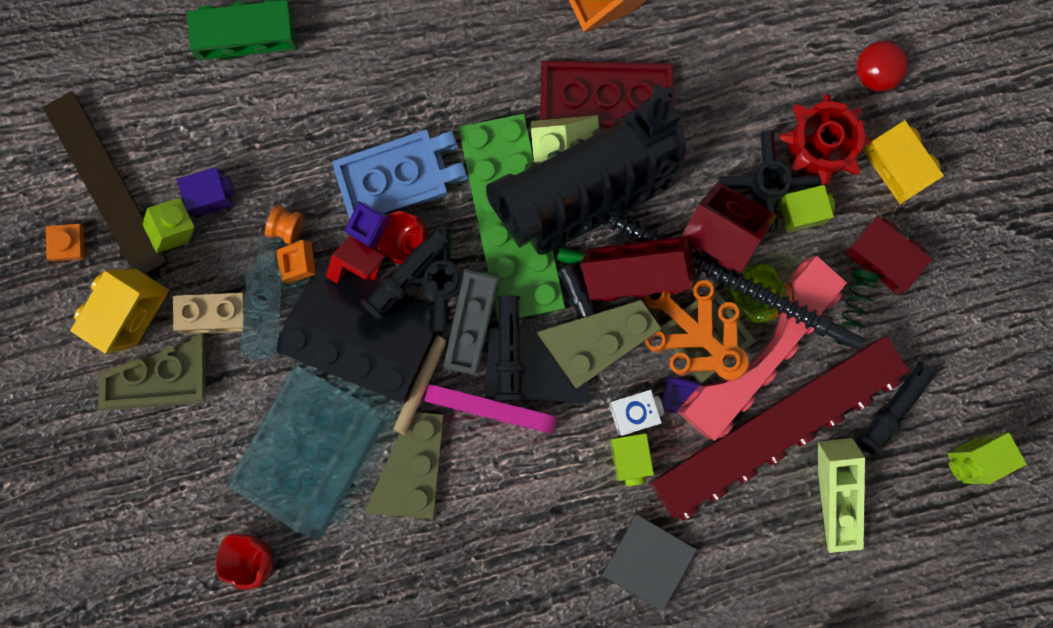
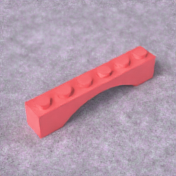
M818 256L808 257L802 261L784 283L783 298L788 295L790 297L789 301L794 302L798 300L799 306L808 305L807 310L812 312L816 309L817 315L820 316L826 308H832L841 299L843 294L840 291L847 282ZM782 313L772 337L761 353L749 363L748 370L744 376L737 380L722 379L714 383L698 386L680 406L681 408L677 411L678 414L707 439L715 441L718 437L720 439L725 437L734 426L732 420L740 411L745 412L750 408L756 399L754 396L761 385L766 386L775 378L778 373L776 367L783 359L788 360L799 349L797 342L805 333L808 335L813 332L814 328L809 327L806 329L805 323L800 322L796 324L795 318L792 317L788 320L786 318L787 314Z

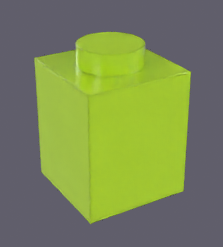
M825 185L785 194L778 201L787 234L826 224L834 217L835 202L832 195L826 192Z
M180 198L147 208L142 224L157 254L189 243L195 228Z
M647 434L610 440L616 480H625L626 487L646 484V477L654 475Z

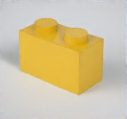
M905 120L871 141V145L863 149V152L900 205L944 176L940 171L939 161L932 154H928L921 143L922 140L918 131L914 127L909 126Z

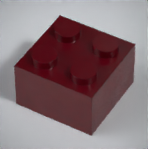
M718 181L698 204L682 236H688L690 246L693 249L706 252L718 259L722 266L742 273L777 215Z

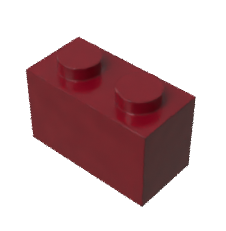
M877 216L866 224L844 254L864 270L878 274L880 276L879 282L896 295L908 291L932 258L925 254L926 250L920 243L912 239L907 240L898 233L899 229L893 222L885 218L880 219Z

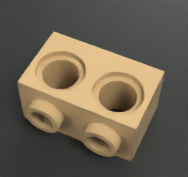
M244 293L173 296V331L184 335L253 332L252 298Z

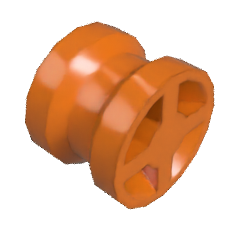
M275 205L268 217L265 235L270 238L280 237L289 245L295 243L303 226V213L297 211L290 213L285 210V207Z

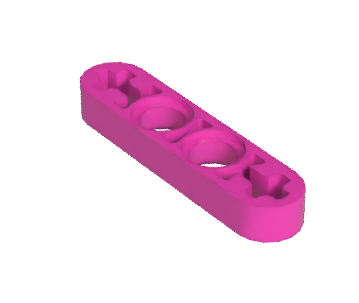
M429 384L424 401L549 434H554L558 417Z

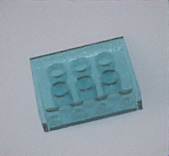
M294 365L227 486L296 532L322 539L389 416Z

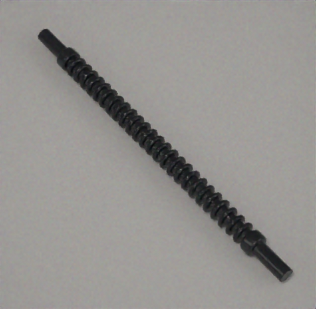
M623 214L602 224L603 226L610 224L613 231L616 228L619 229V234L621 235L627 233L629 239L636 237V242L665 239L666 237L665 233L658 235L657 229L650 231L647 224L640 226L639 220L632 222L631 216L624 218ZM690 246L694 267L698 269V274L705 272L707 279L712 276L715 278V283L722 281L725 288L730 285L733 287V292L740 290L743 297L750 295L751 301L758 299L760 306L768 304V309H777L778 315L785 313L788 320L793 317L796 319V324L803 322L806 329L809 327L814 328L813 332L821 337L828 335L859 351L865 338L833 323L832 317L826 314L819 316L816 309L811 312L807 310L808 305L801 307L798 305V300L791 302L788 295L783 298L780 296V291L773 293L770 286L765 289L762 287V282L755 284L753 277H750L749 280L745 279L744 273L737 275L735 269L730 271L724 266H719L717 259L713 262L709 260V255L701 257V252H692V247Z

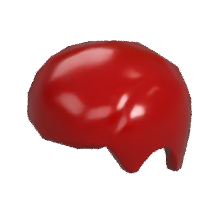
M878 41L868 45L860 53L856 62V75L862 85L878 92L894 89L903 81L908 70L907 55L899 45L890 41Z
M396 211L386 214L390 219L377 244V250L394 263L402 264L411 252L427 237L429 231L425 222L419 217L404 211Z

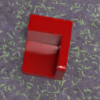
M349 236L333 253L326 277L337 284L350 270L363 279L374 281L379 274L385 256L354 237Z

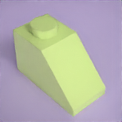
M598 115L531 121L534 162L546 160L548 154L554 150L562 152L570 148L571 142L578 138L585 140L591 137L594 130L599 128Z

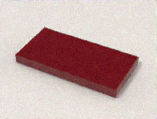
M541 60L540 120L598 115L599 128H609L615 124L618 118L643 105L644 101L651 97L653 87L658 84L663 89L668 86L672 89L673 93L670 104L673 106L674 64Z

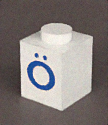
M651 390L609 403L618 436L661 424L660 416L664 415L659 396L653 397Z

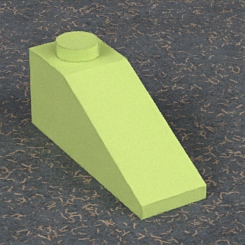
M853 438L818 441V477L827 550L829 553L863 550L865 457Z

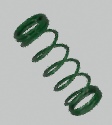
M857 269L853 271L852 277L861 284H853L849 287V290L858 297H850L845 300L846 304L854 310H847L842 313V316L851 323L839 325L841 327H867L850 320L844 315L845 313L870 315V312L863 311L849 304L848 300L874 301L871 298L855 293L851 288L854 286L878 288L875 285L863 282H879L880 276L878 274ZM835 339V341H836L838 344H841V345H844V346H848V345H846V344H844V343H842V342H840V341H838V340Z

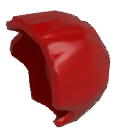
M231 533L223 538L219 547L215 565L216 574L220 580L233 584L237 589L251 590L258 588L271 576V571L274 568L273 553L267 543L256 536Z

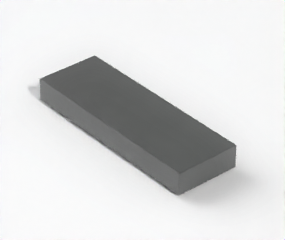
M465 268L443 368L477 375L499 275Z

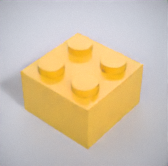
M136 268L105 270L93 281L91 286L93 292L87 302L77 309L74 315L76 321L70 331L104 354L135 348L169 290Z

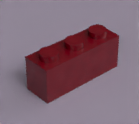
M688 236L587 248L581 261V268L590 300L602 299L603 301H613L619 297L633 295L643 298L660 292L678 294L692 288L696 274Z

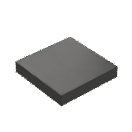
M635 514L601 575L663 611L697 549Z

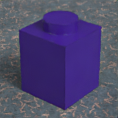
M217 167L177 178L184 207L193 217L196 218L233 206L231 195L235 194L232 180L229 175L225 176Z

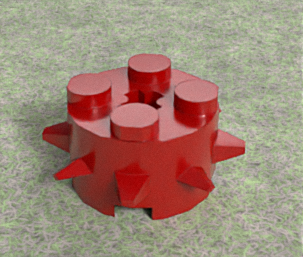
M825 94L822 102L817 103L811 109L798 104L794 105L792 109L797 123L790 132L780 134L779 137L780 140L788 143L789 153L793 160L790 169L793 172L799 170L806 174H819L822 185H828L831 176L842 170L854 175L861 172L856 156L863 147L871 145L870 142L873 141V139L865 137L863 122L861 119L858 121L862 110L859 107L848 110L849 107L847 105L832 101L830 94ZM821 136H826L825 141H830L831 144L825 143Z

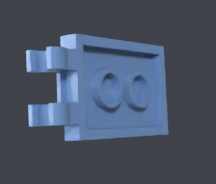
M426 129L332 161L349 219L358 201L365 202L386 215L447 196L449 194L446 185L469 180L463 163H457L445 168L441 153H448L459 149L453 132L449 131L430 138L429 132Z

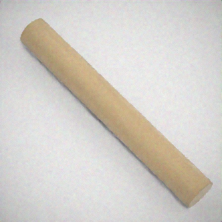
M438 336L434 337L395 423L394 431L406 435L447 344L445 339Z

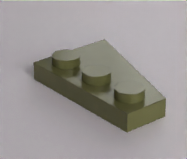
M642 300L545 329L537 332V334L577 389L662 328Z
M203 333L192 337L188 342L178 346L171 345L161 349V352L142 360L138 358L99 374L98 408L106 411L206 403V336Z
M415 413L406 435L399 433L364 513L434 519L444 415Z

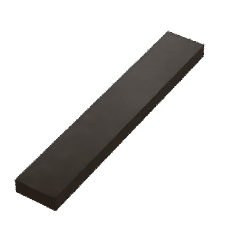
M71 91L43 106L42 108L131 269L136 268L149 276L170 264L164 252L156 253L142 225L144 216L77 95Z

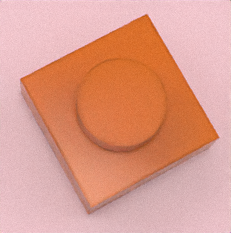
M83 225L46 226V260L55 262L85 259Z
M300 240L276 250L280 282L291 284L316 274L311 242Z

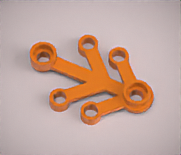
M701 280L693 288L694 296L698 300V323L672 300V294L669 292H662L661 297L656 300L651 299V295L643 297L644 302L651 310L655 312L664 311L688 333L664 335L661 331H658L645 340L646 346L652 352L660 353L665 349L703 347L712 355L710 357L689 358L684 353L674 354L669 364L675 374L684 376L689 372L716 371L721 378L731 381L744 376L749 367V359L745 351L738 347L737 322L741 317L740 310L732 302H726L720 306L718 316L724 323L723 345L720 344L713 337L712 300L715 298L716 291L711 282ZM708 287L710 288V293L705 297L699 296L700 289ZM728 309L736 311L735 316L731 319L723 317L724 312ZM654 337H661L662 343L659 346H651V341ZM728 357H735L737 359L733 367H726L724 365ZM679 359H685L687 361L686 367L681 370L676 369V362Z

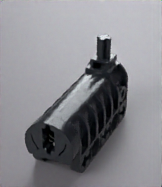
M660 84L654 86L651 97L646 99L643 105L618 118L613 126L609 128L600 127L594 130L591 137L585 140L578 138L572 141L570 148L562 152L554 150L548 154L546 160L540 163L530 162L525 165L524 171L516 175L508 173L486 185L489 204L519 248L530 243L537 254L549 253L664 193L675 185L680 177L686 155V141L681 126L677 125L680 116L670 104L673 91L669 86L664 89Z

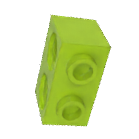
M1009 432L981 434L947 452L951 460L949 462L950 470L964 484L989 485L1027 465Z

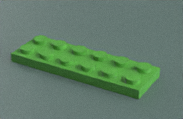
M524 114L460 126L459 133L488 273L499 275L494 296L498 323L499 296H520L519 319L565 310L553 251L539 255L530 243L519 248L489 204L486 185L508 173L516 175L524 171L526 164L534 161Z

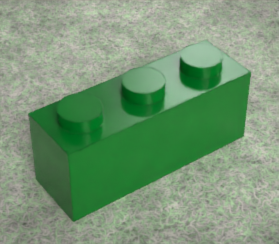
M264 0L263 3L255 4L239 1L231 3L228 7L217 8L212 5L199 6L197 10L187 11L190 50L199 61L297 50L294 13L287 0Z

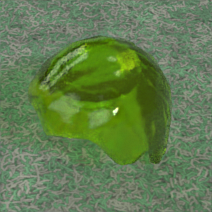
M760 264L749 266L742 271L745 274V279L749 280L750 277H753L755 284L762 282L763 288L767 289L770 286L773 293L780 291L781 297L785 298L787 296L785 286L779 280L774 267ZM732 291L734 303L739 308L741 316L745 317L748 321L766 323L780 316L777 314V309L769 310L768 304L760 306L758 299L751 301L750 295L743 297L741 295L742 291Z

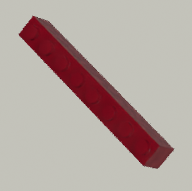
M887 336L876 339L737 426L725 437L718 438L648 483L670 518L676 519L680 517L684 521L700 511L697 505L708 498L711 502H714L729 492L727 486L738 480L742 484L758 474L756 470L758 466L766 461L769 465H773L786 457L785 449L795 443L798 447H801L817 437L814 431L823 425L829 429L845 419L842 413L852 407L858 411L872 403L874 399L871 395L880 389H883L886 393L903 383L900 377L909 372V369Z

